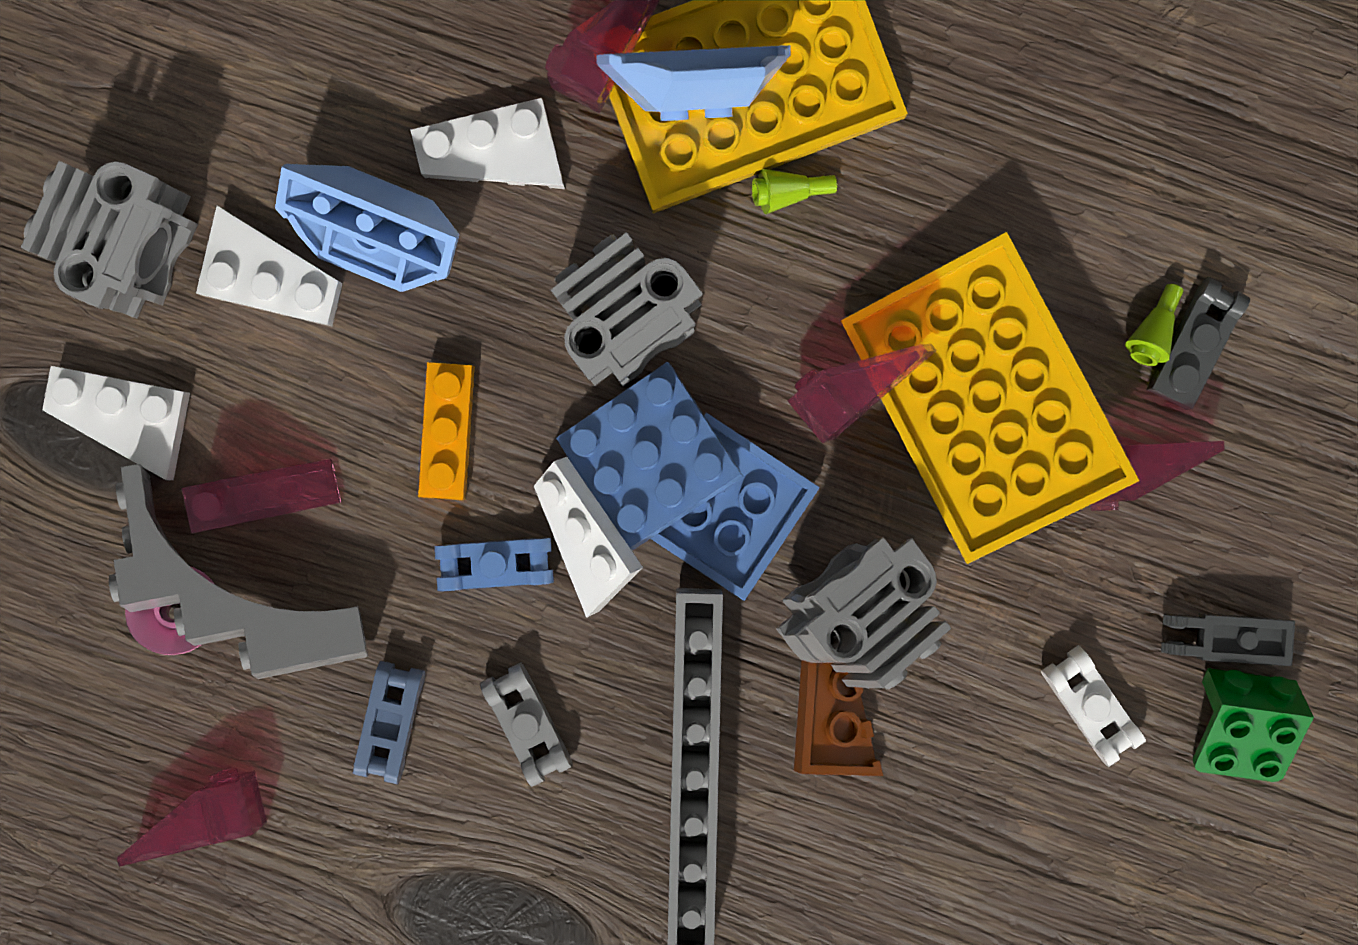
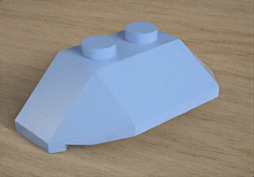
M791 46L596 55L597 65L644 111L660 112L661 121L687 120L689 119L688 110L704 109L705 118L732 117V107L749 106L791 55Z
M285 164L281 167L275 209L283 218L287 217L298 236L319 259L400 292L425 285L434 280L438 281L447 278L450 274L460 234L433 200L350 166Z

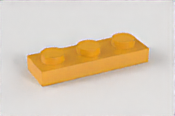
M427 362L418 497L466 500L475 366Z

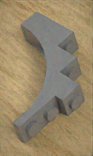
M140 464L121 467L123 482L116 483V495L121 510L127 509L129 526L122 527V538L127 554L133 553V556L114 560L115 574L109 575V589L114 602L119 601L120 606L129 612L180 603L181 608L174 609L175 627L178 635H185L186 641L194 646L245 636L246 641L239 643L241 665L243 670L251 669V675L257 679L368 657L363 623L358 606L330 611L278 609L238 597L201 576L180 557L158 523L155 515L150 475Z

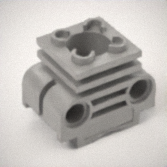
M58 161L55 170L45 179L43 185L44 195L36 213L28 219L25 225V239L21 248L44 259L56 262L53 273L59 289L67 295L96 308L110 309L138 319L145 300L163 306L172 285V273L175 262L183 250L189 246L198 226L197 223L183 217L191 196L165 184L157 177L125 163H106L92 176Z
M627 232L618 239L612 234L602 240L592 250L596 255L581 267L576 263L568 266L556 276L555 281L558 285L551 289V292L573 319V322L567 327L564 336L565 347L569 355L594 386L612 373L623 387L643 372L645 366L657 354L677 347L695 333L694 327L696 323L690 317V314L702 306L698 299L703 296V293L678 262L668 258H660L645 265L643 253L639 248L634 250L633 241ZM662 280L671 281L677 287L673 294L663 297L655 294L652 289L657 282ZM596 334L602 337V344L597 352L592 354L581 352V343L586 336Z
M883 537L874 539L867 546L857 543L846 546L831 559L828 567L818 578L798 586L782 601L793 615L776 629L801 660L810 663H833L831 666L836 672L848 673L842 679L847 687L884 688L887 690L898 685L908 675L906 668L918 657L924 659L933 654L941 646L939 639L951 627L946 621L931 622L940 614L935 606L919 607L932 595L937 581L936 573L931 563L912 538L907 539L896 550H893Z

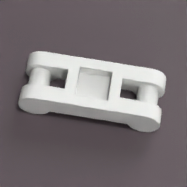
M1078 645L1067 652V659L1057 666L1051 663L1041 670V673L1096 754L1106 766L1110 767L1120 760V753L1130 746L1136 749L1145 743L1146 739L1102 679L1091 658ZM1079 673L1083 681L1071 689L1067 681ZM1113 722L1119 732L1106 740L1100 730Z

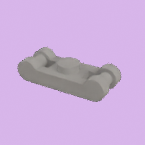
M520 662L508 668V674L498 679L490 677L480 682V688L516 754L527 782L533 787L545 781V775L555 770L561 773L573 767V763L525 666ZM517 689L523 700L510 706L505 695ZM545 742L549 754L537 759L532 747Z

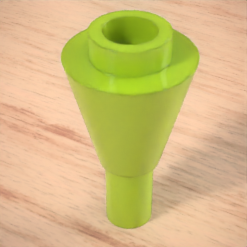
M762 168L758 178L752 181L753 202L755 206H761L764 214H769L800 202L809 196L832 194L837 191L835 175L807 178L805 175Z
M1166 284L1157 307L1149 313L1126 341L1125 347L1131 352L1130 356L1136 362L1147 366H1156L1157 363L1169 361L1175 321L1174 312L1184 291L1182 287L1176 284Z

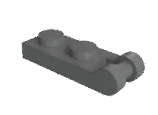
M1211 277L1205 278L1199 285L1172 338L1169 361L1159 363L1146 390L1185 410L1193 409L1237 321L1247 310L1250 297L1239 291L1230 293L1222 289L1221 282ZM1211 304L1222 309L1217 320L1206 315Z

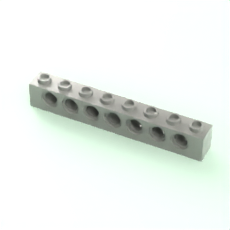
M676 588L668 945H714L723 593L721 589Z

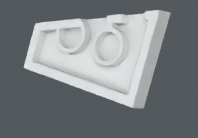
M542 98L410 130L420 171L424 178L478 182L479 180L505 182L508 185L525 186V184L565 189Z
M216 206L196 294L332 327L343 283L252 228L234 215Z
M56 366L50 367L43 411L131 461L140 464L161 478L174 480L190 397L189 392Z
M564 457L551 464L536 482L534 488L587 618L599 612L643 566L568 457Z

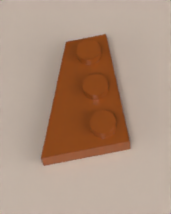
M801 660L794 771L800 774L883 776L880 760L875 759L871 738L874 737L871 720L866 719L861 698L864 689L862 687H847L842 679L848 673L836 672L831 666L833 663H810Z

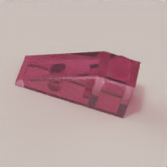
M614 0L572 30L562 46L556 44L553 47L546 61L545 69L549 71L547 77L551 88L600 114L616 83L597 65L596 55L632 53L660 0Z
M920 344L822 370L819 373L814 369L795 384L794 387L798 392L788 400V403L822 443L835 440L937 350L932 344Z
M1224 441L1121 446L1140 481L1091 504L1090 510H1119V501H1134L1224 451Z
M332 459L182 488L191 534L341 503Z
M230 768L210 775L209 783L194 792L117 857L119 867L253 835L267 823L255 771L239 774L237 768Z

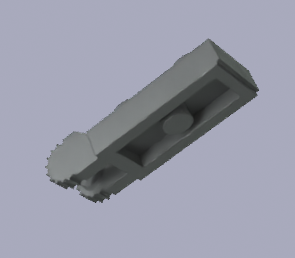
M1199 613L1198 616L1163 614L1164 625L1184 629L1185 627L1198 628L1197 644L1176 640L1161 642L1162 653L1196 656V658L1205 661L1292 666L1295 632L1294 620Z

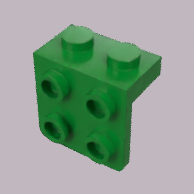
M1207 668L1202 683L1214 712L1193 757L1195 769L1203 773L1278 782L1282 780L1314 719L1297 681L1280 676L1268 677L1247 674L1237 670L1225 671Z

